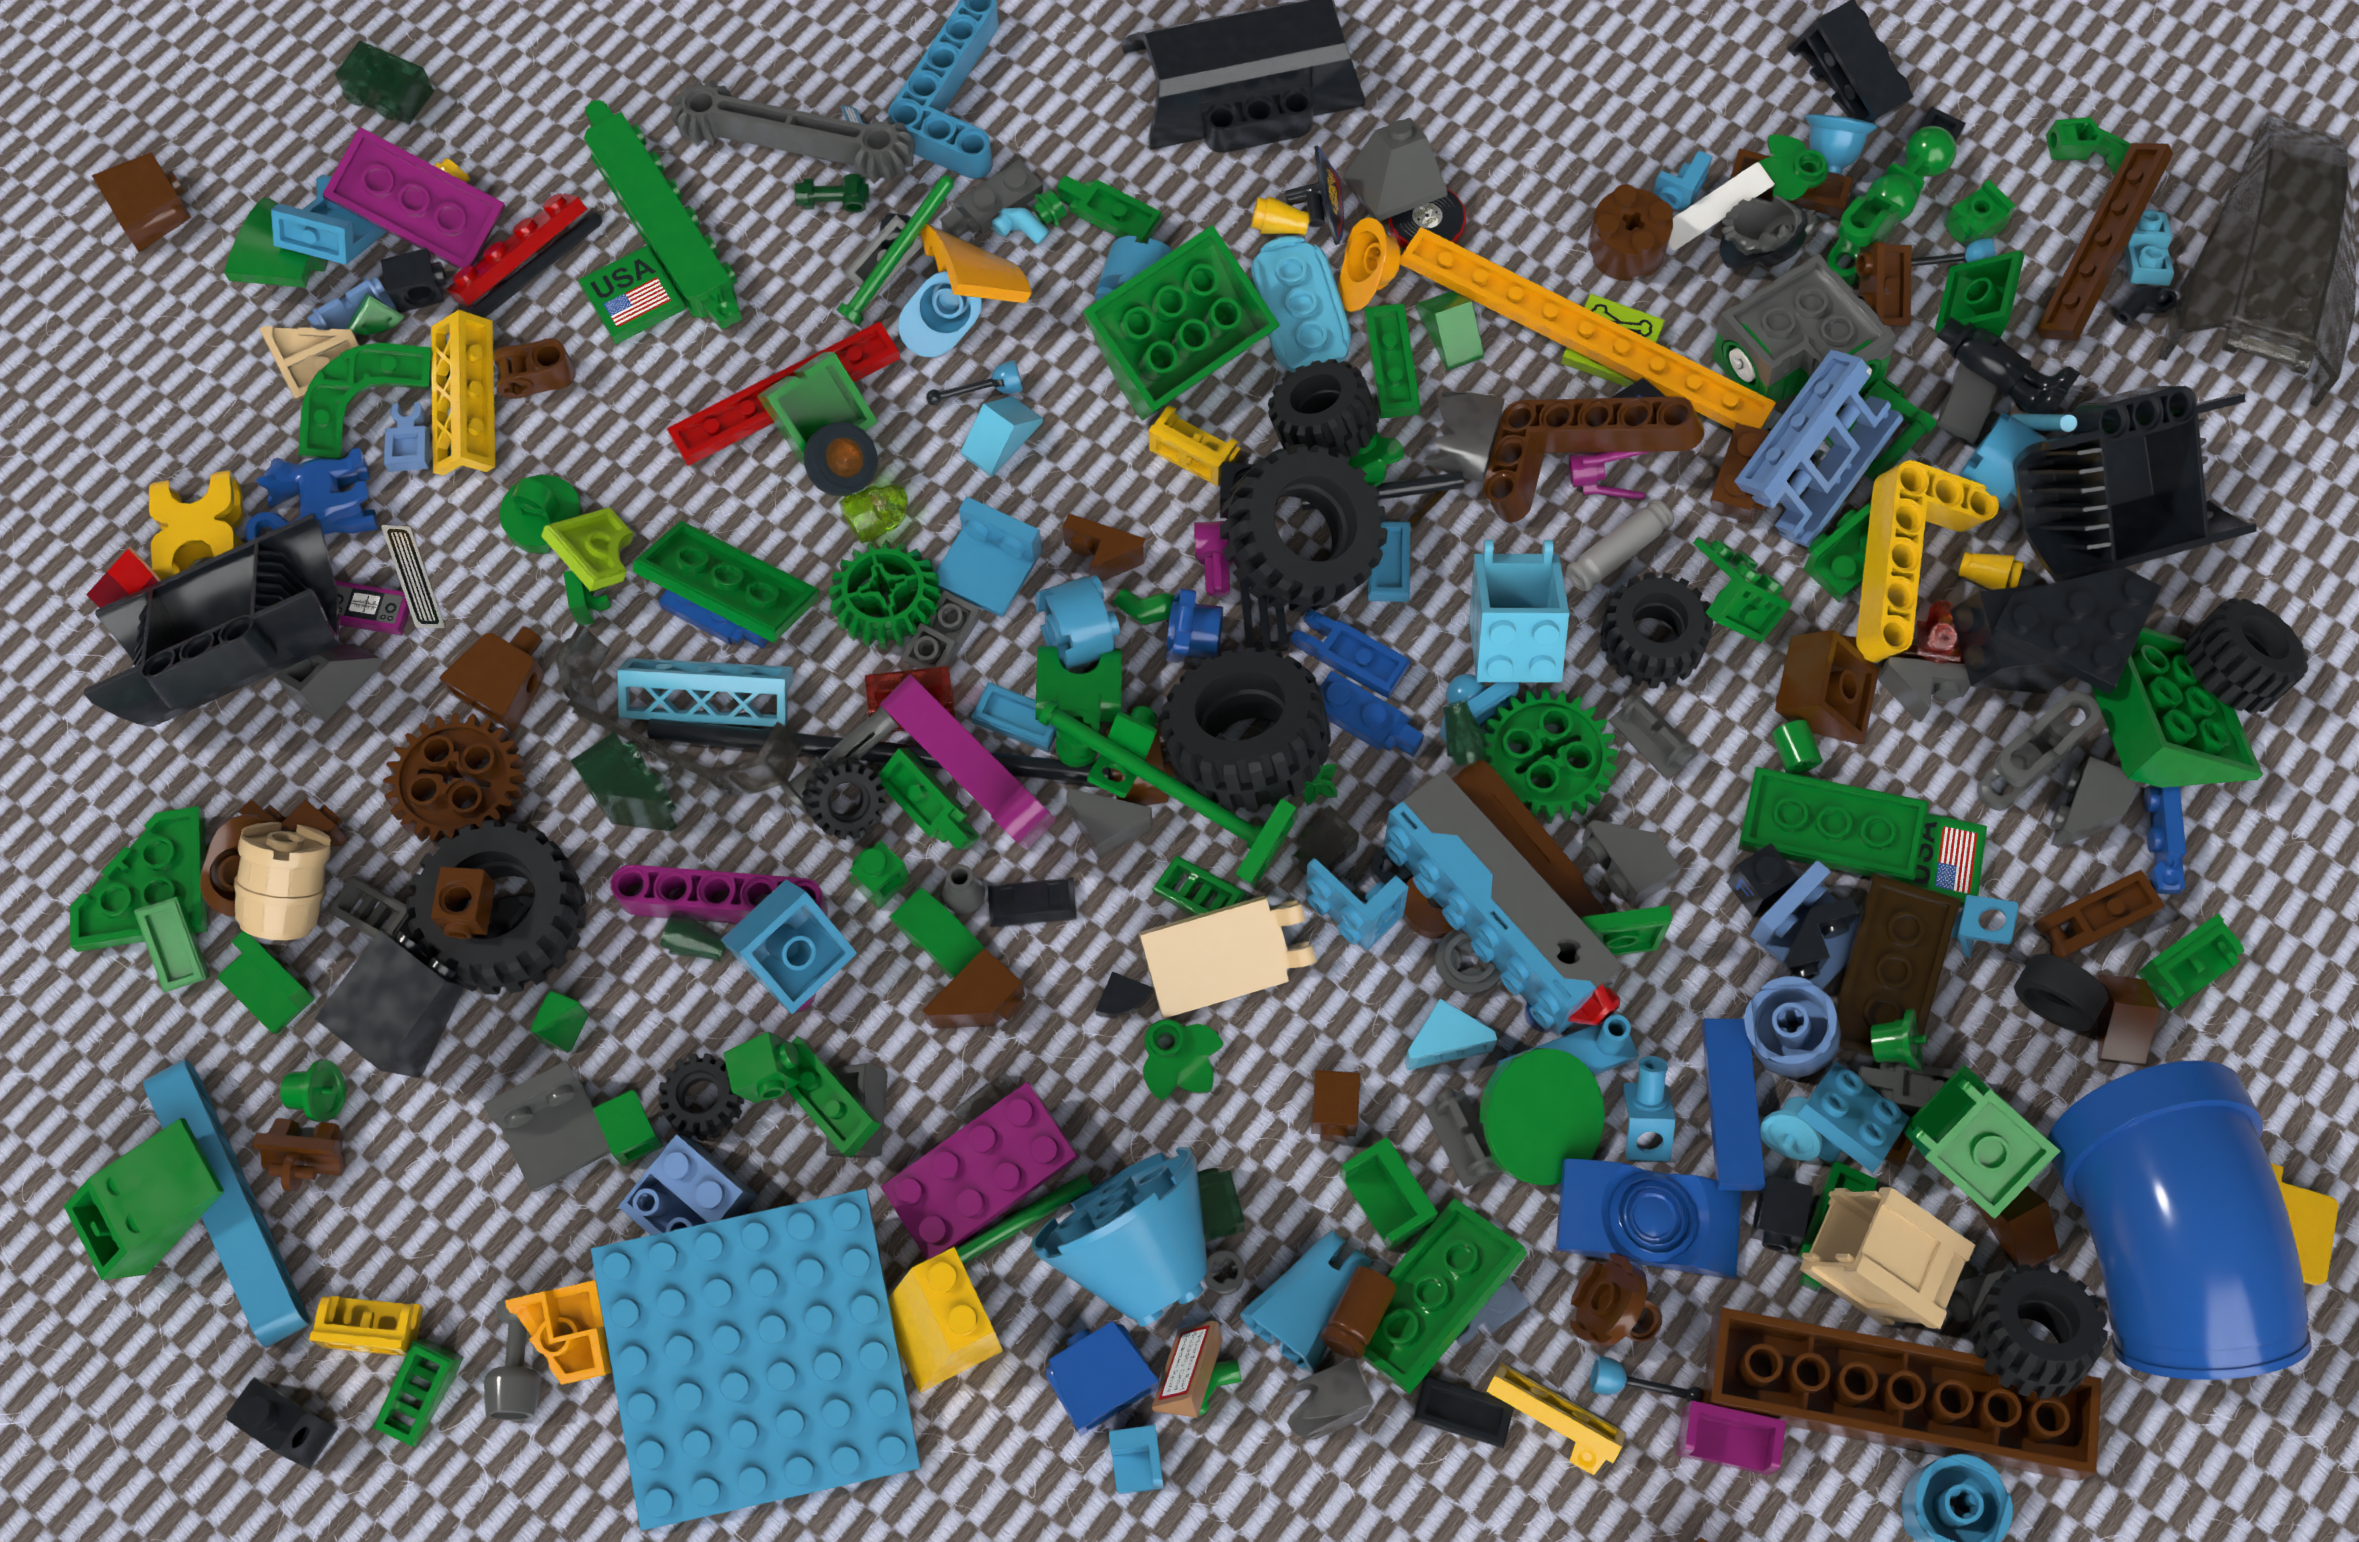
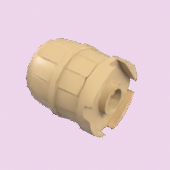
M279 822L257 823L244 827L238 842V852L241 857L238 874L234 879V889L236 892L235 918L239 922L240 929L255 937L270 940H294L308 936L318 923L322 899L326 894L325 864L330 859V837L320 830L298 824L296 832L281 831L282 823Z

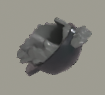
M1778 195L1774 197L1772 202L1752 198L1750 201L1743 199L1730 212L1726 213L1727 218L1722 221L1725 227L1722 229L1724 235L1719 244V253L1727 268L1738 269L1753 263H1758L1764 267L1776 266L1793 257L1806 242L1807 235L1819 229V224H1817L1819 217L1815 215V210L1804 212L1799 205L1789 203Z

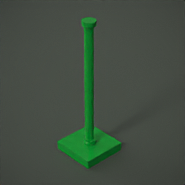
M1050 700L1047 703L1038 722L1045 726L1049 724L1055 726L1246 841V847L1250 850L1235 874L1241 882L1253 889L1256 888L1298 819L1297 807L1281 798L1265 826L1259 824L1255 827L1059 709L1060 704Z

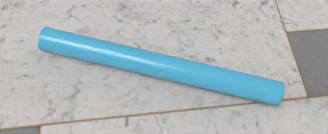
M2011 415L2035 431L2070 432L2077 426V420L2073 415Z

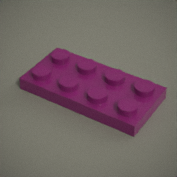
M360 126L322 194L324 199L420 249L427 248L431 255L460 270L467 266H474L505 208L504 202Z
M1026 1082L883 1184L881 1189L922 1254L928 1260L948 1249L958 1246L1074 1163L1080 1156L1033 1085Z

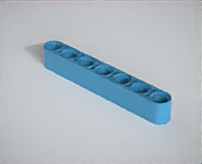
M185 1058L145 1079L143 1086L162 1130L179 1118H185L224 1189L223 1194L201 1217L257 1340L264 1348H268L310 1325L309 1316L205 1086L194 1066Z

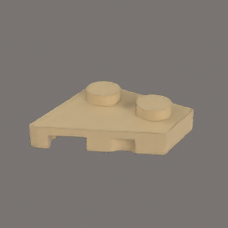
M273 326L259 328L296 401L304 398L310 382L319 370L339 356L340 353L360 346L351 329L319 330L298 327V329L274 328Z

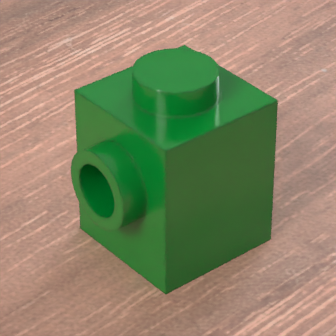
M769 1031L723 1053L732 1093L757 1104L763 1100L777 1099L785 1094V1090L801 1083L797 1067L800 1064L797 1049L791 1042Z

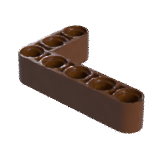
M1678 396L1515 401L1503 411L1483 485V492L1501 520L1509 523L1517 522L1523 519L1531 509L1545 453L1687 451L1697 447L1702 441L1704 427L1691 402L1685 397Z

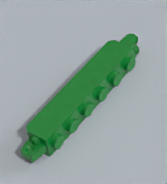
M600 99L591 101L585 106V113L591 124L584 136L585 143L591 152V159L645 244L649 246L691 315L698 318L709 316L721 330L742 320L733 287L738 281L731 266L727 261L721 264L716 256L719 255V251L709 233L702 236L698 230L701 224L696 213L690 205L683 207L680 200L683 197L672 177L666 180L662 175V172L665 171L662 162L654 150L647 152L644 145L647 142L639 126L636 123L630 125L622 112L614 115L604 101H600Z

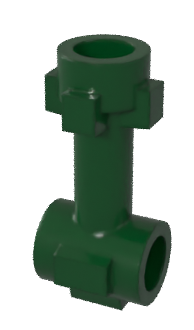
M859 174L845 175L843 177V186H815L813 179H804L803 182L795 183L796 206H804V209H814L815 202L843 201V209L845 211L858 213L866 209V202H869V184H866V178H861Z

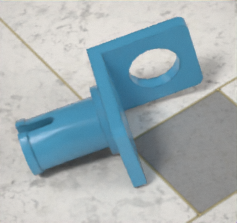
M1967 895L1964 908L1961 912H1957L1951 937L1957 938V942L1961 944L1963 956L1971 957L1974 940L2006 945L2011 944L2019 905L2015 901ZM1998 910L2005 915L2006 922L2001 929L1988 931L1980 926V916L1985 911Z
M1646 1056L1639 1060L1638 1083H1624L1623 1086L1629 1119L1625 1155L1626 1159L1631 1161H1669L1672 1154L1676 1119L1669 1087L1665 1084L1668 1066L1667 1062L1660 1057ZM1646 1132H1656L1663 1138L1662 1143L1658 1147L1649 1150L1639 1147L1637 1140L1640 1135Z

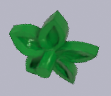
M1326 764L1321 766V771L1311 783L1308 781L1304 783V801L1307 807L1316 801L1319 794L1326 798H1337V789L1333 782L1330 781L1334 777L1337 765Z

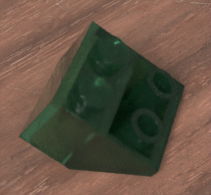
M613 732L570 760L588 792L611 824L669 832L678 827L671 815L677 808L667 795L668 791L657 775L649 771L644 763V758L631 740L623 744L616 733Z

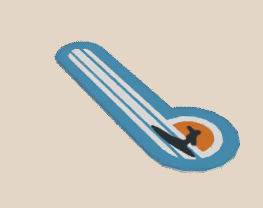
M846 105L841 106L846 121L865 124L862 123L856 108Z

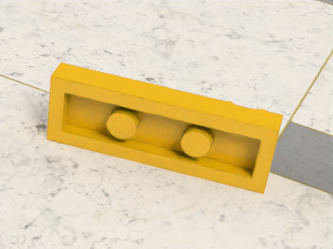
M1500 1363L1486 1392L1575 1441L1569 1461L1586 1472L1595 1475L1606 1460L1614 1463L1622 1448L1626 1432L1504 1363Z

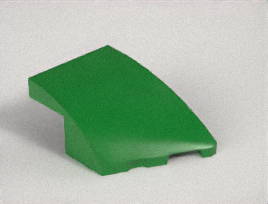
M263 197L253 207L242 224L229 254L224 274L229 281L306 288L311 270L325 272L328 260L274 246L271 209L279 203L270 198Z

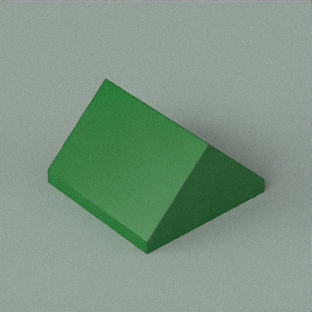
M2022 250L1951 266L1934 332L1938 335L1949 318L1952 317L1965 326L1969 322L1973 323L1974 325L1971 329L1977 327L1984 328L2000 338L2010 320L2025 256Z

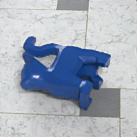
M360 447L350 450L347 458L340 460L315 458L296 464L286 462L282 458H275L271 461L270 467L264 472V476L256 479L257 484L266 488L269 493L267 499L269 507L278 505L300 493V517L296 520L314 513L321 522L324 535L335 532L359 533L378 529L375 510L363 511L361 503L369 498L368 494L370 492L366 481L370 479L368 463ZM355 483L352 490L342 492V488ZM262 512L256 514L247 522L245 528L246 539L251 541L260 537L261 530L267 526L276 530L291 522L277 513Z

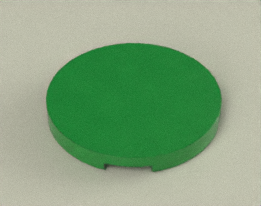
M1534 1048L1522 1052L1510 1060H1505L1492 1074L1485 1087L1479 1113V1123H1483L1485 1139L1493 1162L1508 1176L1534 1185L1561 1183L1562 1164L1565 1159L1591 1160L1600 1143L1605 1119L1602 1093L1589 1068L1572 1054L1550 1048Z

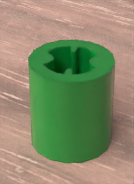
M1796 720L1786 723L1772 732L1771 735L1786 773H1804L1822 763L1823 759L1807 720Z

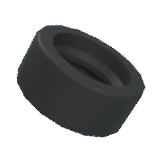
M2048 954L2033 955L2014 985L2016 996L2036 1015L2052 1024L2074 1031L2090 1030L2109 999L2107 990L2088 971L2071 961Z

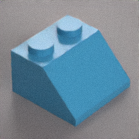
M788 880L781 883L721 939L743 967L791 1014L795 1013L857 954L809 894Z

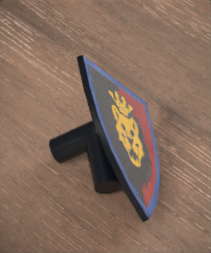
M1317 145L1314 146L1319 182L1286 190L1285 196L1288 205L1307 202L1309 225L1312 227H1320L1325 224V209L1334 243L1338 245L1342 239L1344 229L1341 178Z

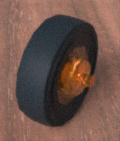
M834 422L820 427L809 438L804 449V467L809 479L819 490L829 495L846 497L862 491L873 480L877 470V451L873 440L863 429L852 423Z

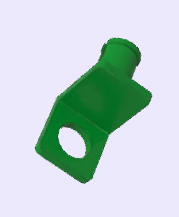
M1146 706L1134 708L1131 716L1119 712L1115 717L1108 739L1146 761L1157 730L1154 728L1158 721L1156 713ZM1100 754L1087 776V781L1119 797L1125 798L1138 776ZM1105 768L1117 769L1124 775L1125 780L1121 782L1111 781L1103 775L1102 770Z

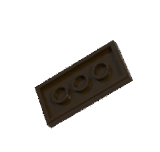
M1877 874L1871 875L1835 1003L1841 1029L1839 1048L1874 1058L1871 1043L1872 1025L1903 1019L1906 1009H1915L1919 1035H1924L1961 899Z

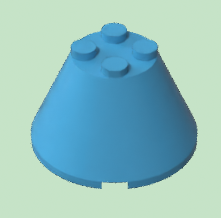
M1178 1147L1176 1152L1179 1156L1167 1159L1163 1152L1145 1158L1107 1178L1071 1202L1070 1204L1075 1210L1059 1224L1055 1218H1052L1034 1237L1031 1247L1036 1256L1128 1318L1136 1319L1140 1327L1157 1320L1163 1314L1162 1309L1178 1300L1179 1304H1186L1198 1297L1204 1290L1200 1282L1207 1274L1208 1266L1197 1162L1195 1155L1188 1147Z

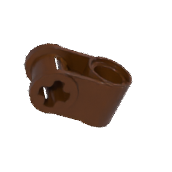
M553 338L517 346H505L499 348L494 353V362L499 367L500 380L497 383L498 393L506 398L517 399L530 394L563 389L569 386L576 377L575 366L560 341Z

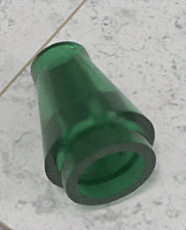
M1467 699L1442 706L1445 715L1447 757H1452L1454 766L1465 765L1486 758L1485 747L1489 744L1469 708Z
M685 913L681 917L674 914L670 915L660 942V947L668 949L670 955L712 959L721 962L727 948L721 941L724 937L723 935L713 931Z

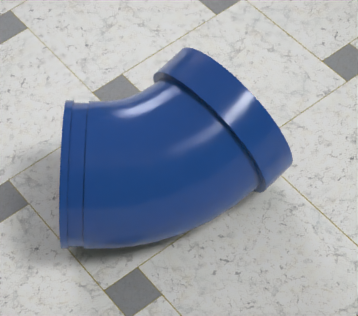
M2178 1061L2148 1067L2119 1077L2095 1089L2073 1104L2056 1121L2047 1138L2060 1150L2051 1160V1163L2068 1199L2082 1207L2093 1239L2106 1294L2109 1322L2114 1334L2112 1338L2114 1356L2124 1365L2152 1375L2191 1380H2221L2257 1376L2275 1372L2300 1362L2308 1356L2312 1348L2310 1332L2307 1329L2308 1309L2297 1245L2278 1181L2260 1140L2263 1122L2240 1076L2233 1069L2223 1064L2210 1061Z

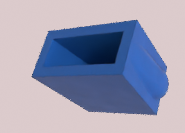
M1113 1321L1093 1333L1089 1329H1084L1073 1335L1065 1342L1067 1349L1048 1359L1049 1364L1045 1368L1047 1380L1080 1437L1156 1391L1159 1387V1380L1153 1374L1127 1328L1122 1324H1115Z

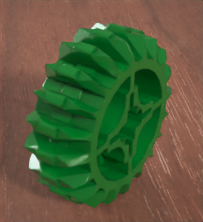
M885 539L882 548L875 549V546L869 542L867 545L868 552L862 554L860 551L853 549V561L841 559L840 568L842 572H833L832 582L834 586L829 587L828 592L830 600H832L830 604L832 615L837 617L836 621L839 628L842 630L848 629V635L853 641L862 637L863 644L869 648L875 640H878L880 648L885 650L888 646V641L895 640L897 646L902 648L904 644L903 637L908 635L912 638L916 635L920 623L930 627V615L938 614L939 609L936 603L941 598V591L938 589V584H940L938 574L932 572L933 566L929 559L922 560L921 552L917 548L908 553L907 545L901 542L896 549H892L890 542ZM888 572L899 573L900 575H892ZM871 577L866 584L860 586L866 579ZM881 584L884 585L886 593H889L890 605H887L884 596H881ZM911 603L904 611L899 613L904 605ZM870 614H878V615H881L883 618L872 617V616H869V615H870Z

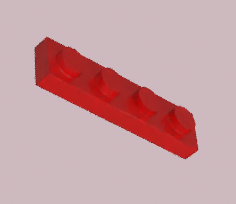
M558 193L547 199L542 205L544 210L534 218L528 217L519 222L513 228L514 234L504 242L499 241L488 247L483 253L484 258L474 267L467 266L457 272L453 277L454 283L446 288L447 292L455 302L466 306L471 305L584 213L587 208L578 196L566 193Z

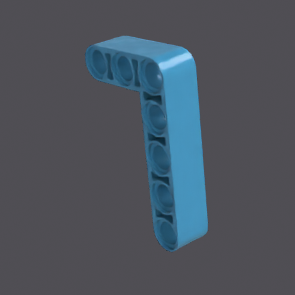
M960 0L888 110V117L890 116L895 123L903 122L910 137H913L915 144L914 155L971 179H980L991 172L993 162L989 136L984 130L944 113V111L998 30L999 18L996 0Z

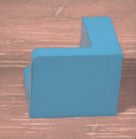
M1156 1425L1109 1431L1117 1492L1119 1494L1163 1489Z

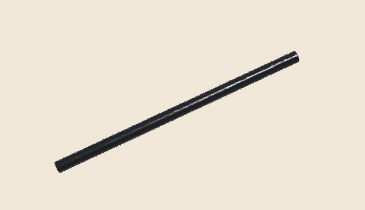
M654 718L649 720L647 729L648 739L821 757L844 739L843 737ZM879 741L865 755L858 759L860 761L888 763L898 748H909L926 767L944 769L921 745ZM990 752L1013 776L1092 784L1087 781V776L1095 763L1075 768L1067 766L1060 759ZM1105 768L1102 770V773L1110 780L1111 768Z

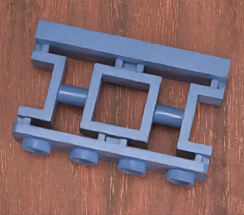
M1830 350L1734 481L1743 492L1752 494V499L1756 503L1774 508L1778 501H1780L1786 508V511L1775 525L1778 533L1782 538L1805 547H1809L1816 540L1903 420V416L1899 411L1890 409L1892 405L1889 401L1874 396H1869L1864 401L1858 392L1870 377L1867 373L1869 367L1860 357ZM1843 404L1845 407L1842 409L1839 415L1836 416V412ZM1854 421H1856L1857 423L1849 433L1848 429L1851 427ZM1828 435L1834 445L1816 468L1810 458ZM1796 470V474L1788 483L1787 479L1790 477L1793 471ZM1808 486L1809 489L1806 491V493L1804 494V496H1803L1802 498H1800L1799 496L1802 494V492H1803V491L1805 490V488Z

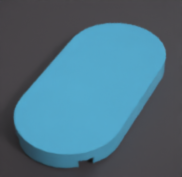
M1296 236L1279 237L1267 242L1260 249L1256 259L1254 258L1251 279L1252 284L1280 324V327L1268 335L1277 361L1292 373L1296 372V368L1302 365L1304 367L1309 366L1311 362L1320 360L1322 363L1328 359H1336L1338 364L1345 361L1350 350L1351 330L1326 254L1317 245L1314 244L1312 246L1309 243H1305V239Z

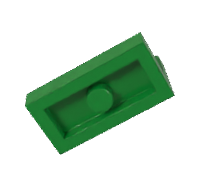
M242 931L231 941L242 954L218 975V979L271 1033L278 1034L315 998L256 939Z

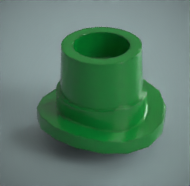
M1906 1009L1904 1018L1897 1019L1895 1022L1872 1025L1871 1043L1877 1063H1908L1914 1072L1924 1070L1921 1044L1928 1043L1926 1034L1919 1035L1915 1009Z
M319 1059L312 1063L308 1071L287 1073L281 1083L280 1097L287 1109L304 1110L305 1115L311 1121L327 1122L334 1119L341 1112L346 1101L347 1088L339 1067L332 1061Z

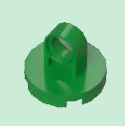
M543 474L520 479L503 497L499 510L501 526L513 545L525 552L538 554L550 552L548 548L551 547L541 537L546 525L584 515L580 498L570 483L557 476Z

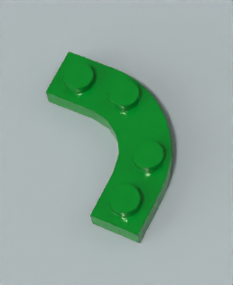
M392 343L360 345L340 353L339 356L319 370L310 382L302 403L299 458L341 459L343 421L347 406L357 394L371 387L380 386L429 390L431 347Z

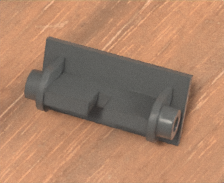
M1633 694L1629 695L1621 703L1622 709L1608 720L1667 781L1698 755L1640 694L1637 697Z
M1453 1089L1448 1090L1437 1097V1102L1423 1108L1463 1188H1467L1502 1171L1490 1157L1491 1152L1485 1139L1484 1128L1479 1123V1118L1464 1089L1457 1093Z

